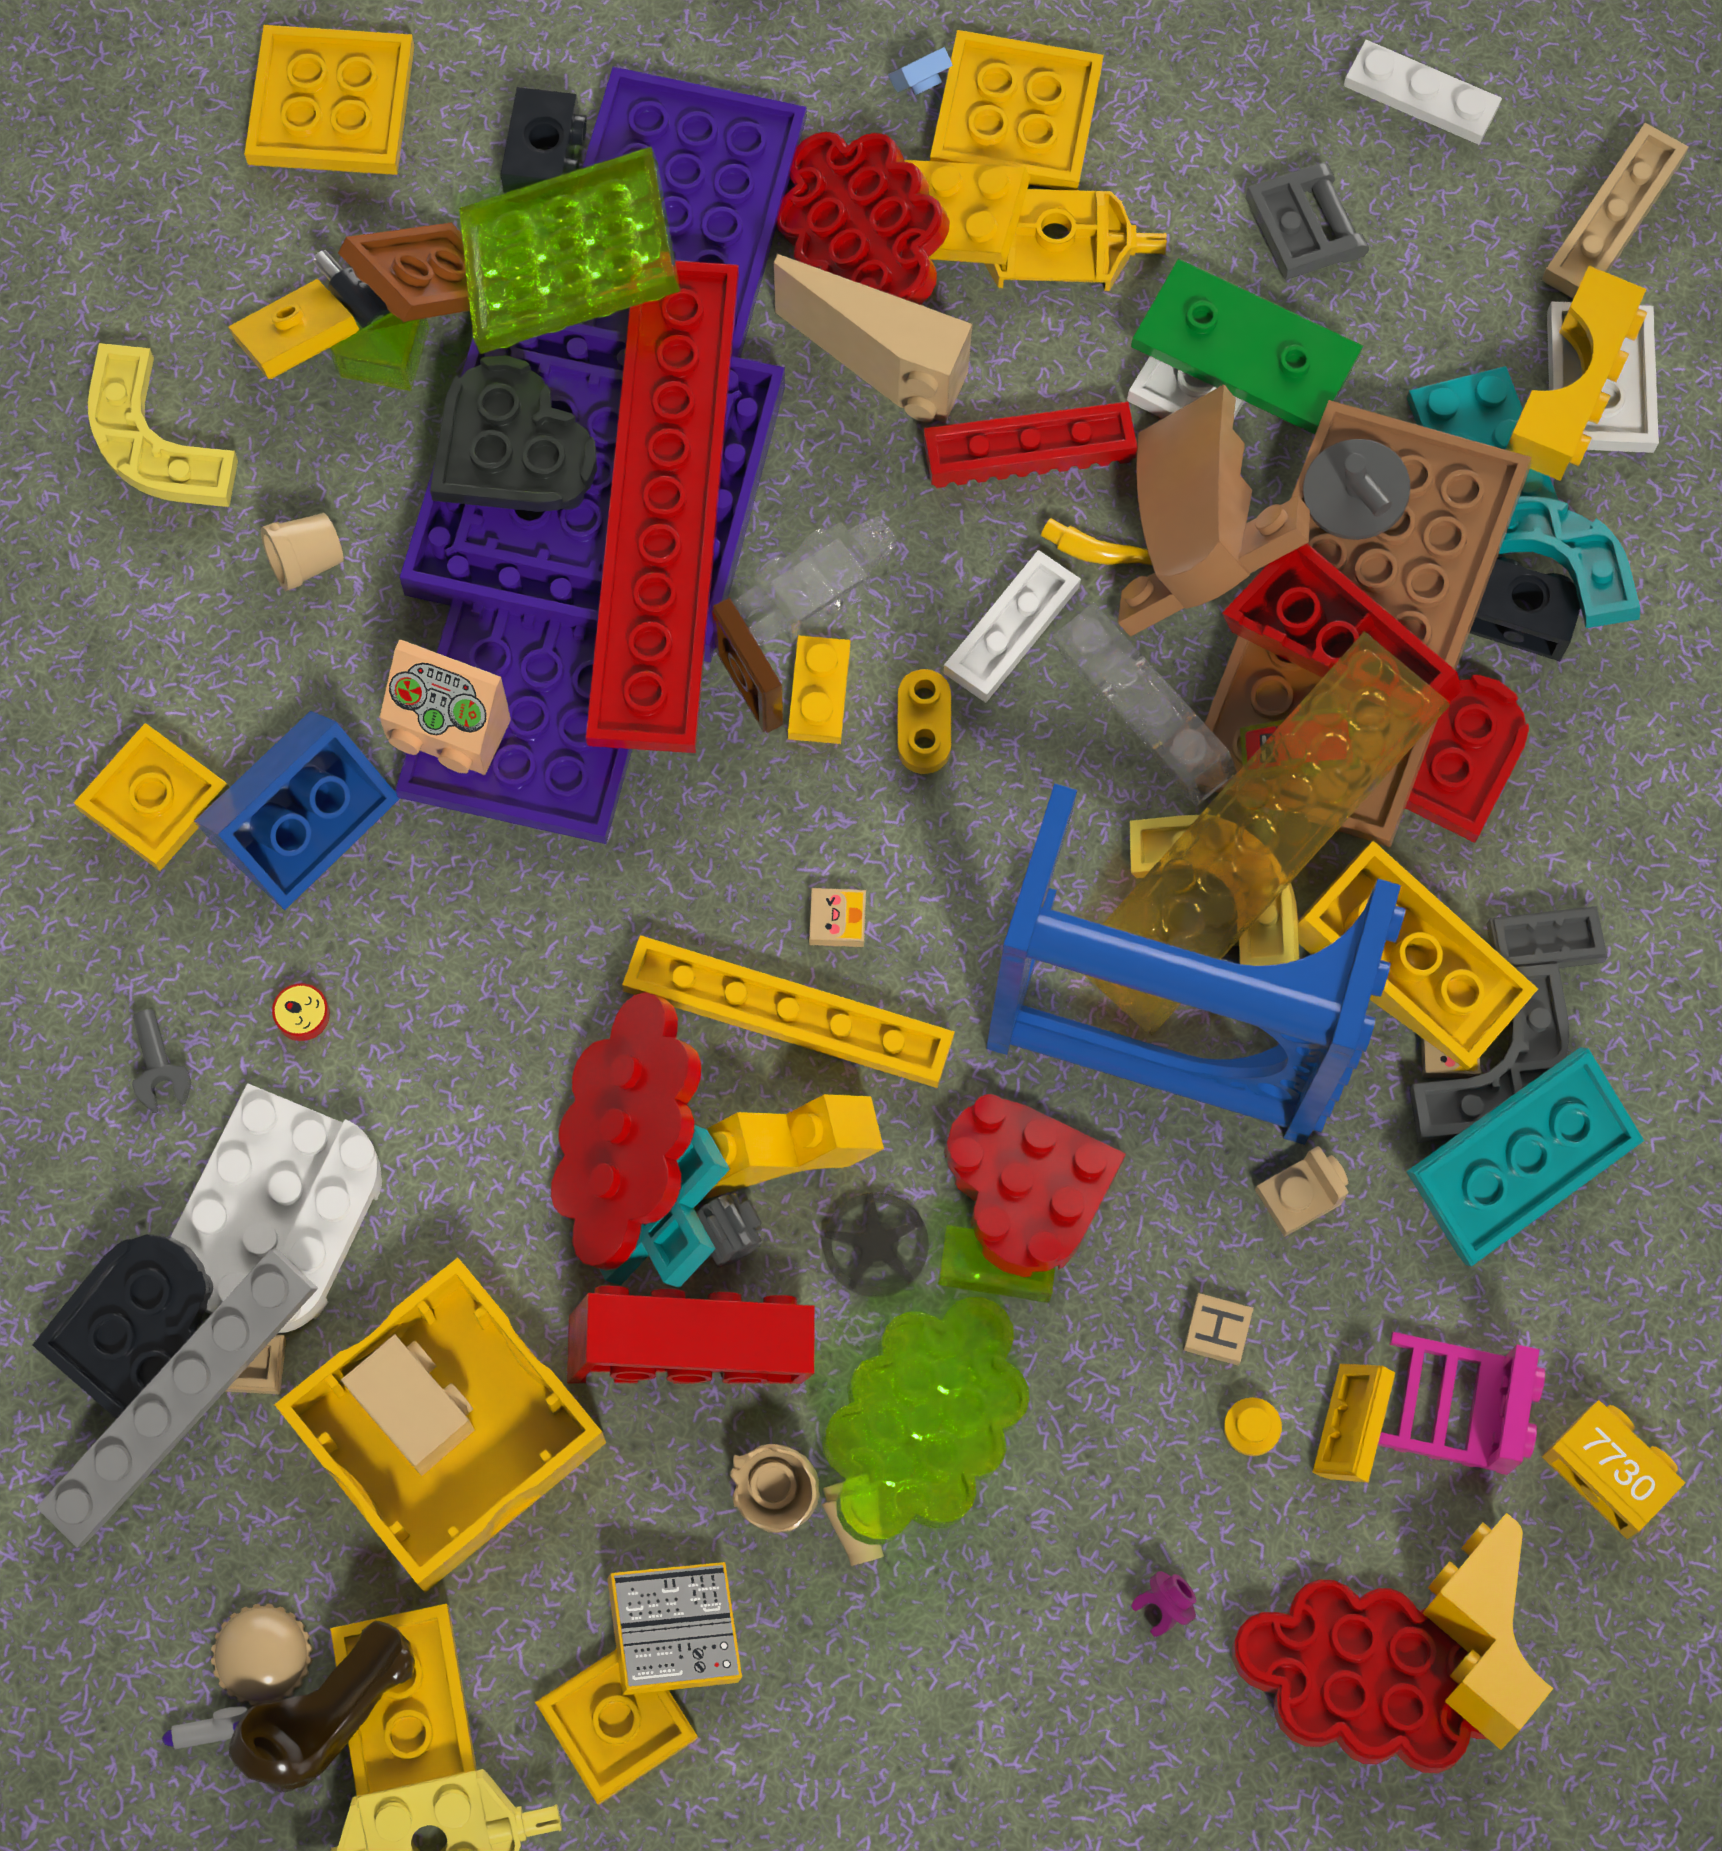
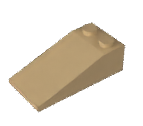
M777 254L774 261L776 314L897 406L904 408L910 417L921 422H931L933 419L943 423L947 422L968 374L972 334L971 323Z

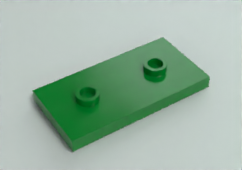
M1179 258L1133 336L1131 343L1132 348L1209 385L1218 388L1224 384L1233 396L1314 435L1317 432L1328 400L1335 402L1363 348V345Z

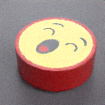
M299 983L286 987L277 995L273 1003L272 1015L275 1024L284 1036L295 1041H307L317 1037L324 1031L329 1022L330 1009L319 989L309 984Z

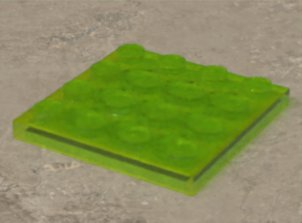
M652 147L459 208L473 339L480 354L499 348H507L530 338L546 333L558 332L597 317H606L616 311L648 301H657L667 295L680 292L659 167Z

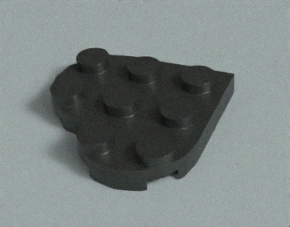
M506 355L484 357L480 359L481 365L467 370L460 379L457 375L451 383L445 400L430 489L432 501L536 512L577 508L583 502L584 494L591 488L597 472L595 441L593 437H590L588 431L576 422L575 416L571 413L552 408L550 389L547 384L545 385L542 377L531 370L530 364L526 361Z

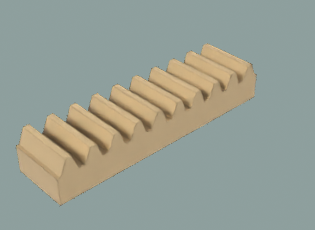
M1644 123L1546 268L1541 281L1574 299L1588 266L1608 273L1624 247L1629 243L1634 232L1639 228L1644 217L1649 213L1654 202L1659 198L1662 190L1669 183L1672 175L1679 168L1689 147Z

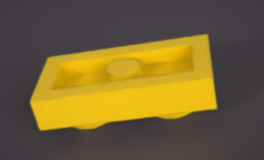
M798 635L788 739L841 744L851 640Z

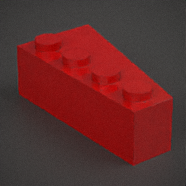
M1305 544L1269 563L1222 612L1232 633L1424 729L1462 691L1458 673L1453 667L1309 544Z
M599 1286L594 1289V1293H588L569 1315L567 1383H586L589 1372H610V1377L614 1378V1383L637 1384L638 1381L655 1378L656 1372H666V1379L673 1382V1384L709 1382L712 1380V1372H723L722 1382L725 1384H802L814 1374L815 1305H798L797 1298L794 1296H766L763 1298V1303L743 1302L742 1295L734 1292H714L708 1294L707 1299L685 1298V1291L678 1289H657L651 1291V1296L629 1295V1289L626 1287Z

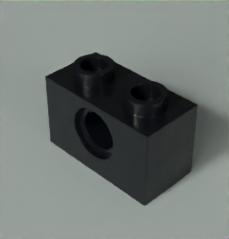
M523 87L516 88L500 173L505 199L564 206L567 188L576 189L579 176V159L573 158L575 145L584 146L587 131V116L579 115L577 94ZM544 146L553 147L548 150H539V148Z
M1498 557L1470 634L1560 662L1571 643L1581 609L1575 584L1565 575L1540 573L1524 568L1516 560ZM1513 600H1524L1534 610H1523L1516 606Z

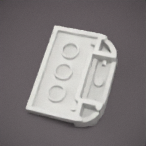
M247 1083L171 1235L172 1238L192 1249L203 1263L206 1274L209 1275L213 1282V1293L208 1300L205 1312L212 1314L270 1249H278L318 1289L277 1334L300 1328L313 1318L316 1319L322 1313L328 1303L326 1296L372 1200L378 1199L382 1186L381 1167L377 1153L367 1135L357 1125L346 1119L342 1123Z

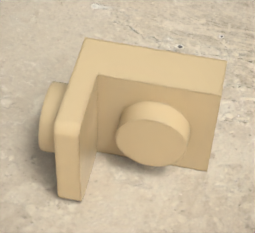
M1317 1146L1308 1151L1303 1160L1257 1185L1255 1191L1285 1237L1340 1206L1348 1194L1345 1187L1348 1185V1178L1339 1161L1332 1155L1326 1157L1322 1149Z

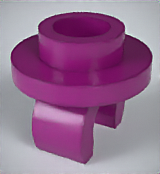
M1158 1571L1150 1578L1151 1589L1137 1596L1131 1605L1135 1612L1148 1605V1603L1156 1604L1161 1609V1622L1150 1630L1154 1637L1166 1633L1177 1622L1182 1625H1188L1196 1617L1193 1606L1196 1603V1596L1192 1588L1181 1576L1177 1574L1169 1576L1162 1571Z

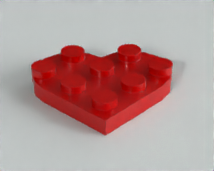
M1472 675L1470 679L1460 680L1462 691L1439 714L1405 809L1473 843L1477 841L1525 747L1529 732V724L1525 723L1524 712L1517 704L1518 696L1499 680L1482 675Z
M993 1094L979 1097L974 1105L966 1108L952 1123L944 1150L948 1167L956 1177L955 1185L960 1191L975 1201L970 1222L971 1227L974 1226L975 1237L983 1247L981 1253L984 1258L1000 1270L1021 1277H1031L1032 1272L1049 1271L1058 1266L1059 1270L1069 1262L1079 1249L1126 1155L1027 1105L1001 1099Z

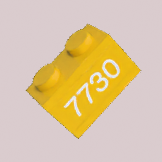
M1598 1400L1544 1453L1542 1458L1626 1539H1629L1640 1532L1686 1482L1676 1474L1678 1467L1670 1456L1658 1447L1651 1446L1649 1448L1633 1433L1635 1426L1626 1414L1613 1405L1606 1407Z

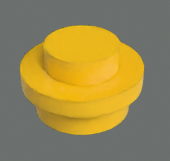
M1245 1398L1236 1402L1229 1409L1224 1420V1433L1227 1441L1236 1451L1248 1456H1259L1269 1452L1279 1441L1282 1432V1422L1277 1410L1270 1403L1260 1398Z

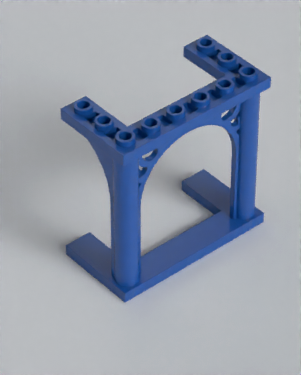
M1054 783L1004 941L986 1049L1006 1055L1010 1045L1034 1051L1285 1127L1286 1131L1283 1139L1305 1145L1313 1130L1322 1132L1327 1117L1331 1116L1335 1101H1339L1344 1085H1348L1353 1069H1356L1362 1051L1366 1052L1376 1020V1017L1366 1015L1370 996L1381 997L1391 965L1390 962L1381 960L1386 940L1396 942L1406 908L1396 906L1401 885L1377 879L1368 898L1367 905L1356 922L1331 945L1303 959L1276 965L1253 966L1212 958L1053 910L1057 890L1049 888L1073 813L1077 794L1076 789ZM1038 960L1258 1026L1272 1036L1279 1045L1262 1053L1242 1058H1200L1023 1005L1036 961Z

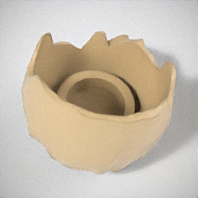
M778 1444L758 1446L744 1455L733 1456L734 1468L730 1476L737 1485L733 1494L734 1507L738 1508L747 1521L767 1532L780 1533L790 1532L810 1518L818 1504L820 1493L817 1472L806 1456L788 1446Z

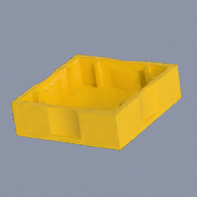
M458 1257L396 1306L385 1321L369 1336L350 1348L340 1351L274 1404L425 1593L606 1444L601 1429L553 1371L534 1356L513 1330L509 1318ZM394 1334L406 1347L415 1340L437 1366L429 1373L442 1389H445L452 1383L473 1407V1410L466 1417L471 1422L475 1431L422 1476L341 1381L342 1378Z

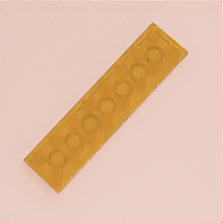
M1364 631L1102 925L1221 960L1450 704L1443 696ZM1085 975L1151 1036L1181 1004Z

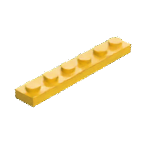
M641 935L622 984L623 992L633 995L643 992L654 994L668 1000L675 1008L935 1088L939 1086L955 1031Z

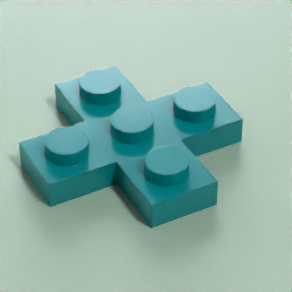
M694 1125L691 1143L684 1154L677 1160L681 1172V1189L674 1206L659 1221L641 1225L636 1248L626 1262L616 1269L607 1271L599 1269L605 1281L621 1286L649 1256L663 1283L679 1288L716 1249L693 1209L730 1170L708 1130Z

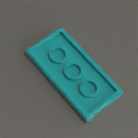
M1580 1047L1406 1172L1457 1255L1465 1265L1472 1267L1644 1142V1139L1589 1048Z

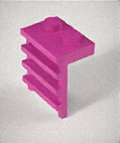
M1392 1332L1389 1345L1410 1349L1411 1352L1397 1436L1381 1432L1378 1446L1392 1448L1395 1451L1404 1453L1410 1452L1424 1455L1431 1459L1461 1463L1468 1467L1493 1470L1496 1473L1508 1475L1523 1462V1457L1531 1458L1537 1435V1425L1529 1423L1532 1401L1539 1402L1545 1382V1368L1537 1367L1540 1349L1517 1344L1506 1356ZM1424 1353L1444 1357L1431 1443L1410 1439ZM1458 1360L1478 1364L1464 1450L1444 1446Z

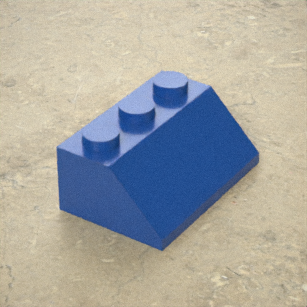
M310 711L194 822L228 860L283 910H286L400 798L397 797L396 792L336 721Z

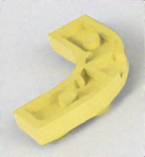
M99 343L89 389L88 416L93 436L109 466L129 485L148 495L169 501L229 507L238 464L235 451L182 446L165 441L149 429L145 421V401L154 361L150 348Z
M1181 815L1130 821L1131 873L1136 878L1191 873L1210 875L1226 884L1234 895L1239 915L1240 964L1263 966L1299 960L1298 915L1294 891L1283 866L1260 840L1237 824L1211 816Z

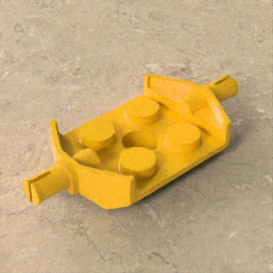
M1027 189L1006 265L984 264L998 288H1003L1004 280L1100 282L1105 283L1104 291H1110L1130 256H1135V253L1165 255L1167 235L1166 233H1136V225H1131L1122 201L1111 191ZM1057 223L1065 226L1069 234L1062 239H1052L1046 236L1042 229L1049 224Z

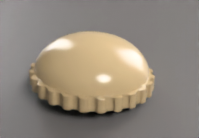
M255 1604L252 1608H242L238 1614L233 1613L230 1616L231 1619L221 1625L222 1630L216 1633V1643L211 1648L214 1653L213 1658H211V1663L215 1666L213 1673L215 1677L219 1678V1685L223 1689H227L229 1696L237 1697V1700L241 1703L250 1702L252 1706L280 1700L285 1696H292L294 1689L302 1686V1679L308 1676L309 1671L307 1669L312 1663L310 1652H312L313 1648L308 1642L310 1635L304 1631V1624L301 1621H297L293 1613H286L283 1607L274 1608L272 1604H266V1606Z

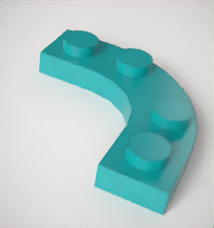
M1520 496L1499 554L1535 552L1553 558L1567 569L1576 587L1585 628L1640 620V603L1630 564L1621 543L1613 532L1597 518L1592 522L1584 516L1568 510V503L1545 497Z

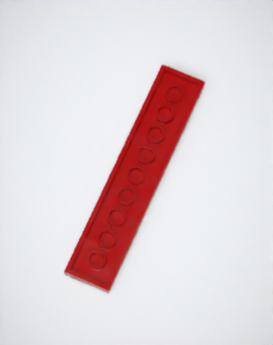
M635 258L586 731L587 746L696 753L739 265Z

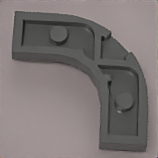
M1558 963L1515 967L1538 990L1510 1021L1508 1049L1503 1060L1488 1073L1468 1079L1416 1083L1411 1086L1409 1092L1418 1143L1453 1139L1567 1057L1569 1022Z

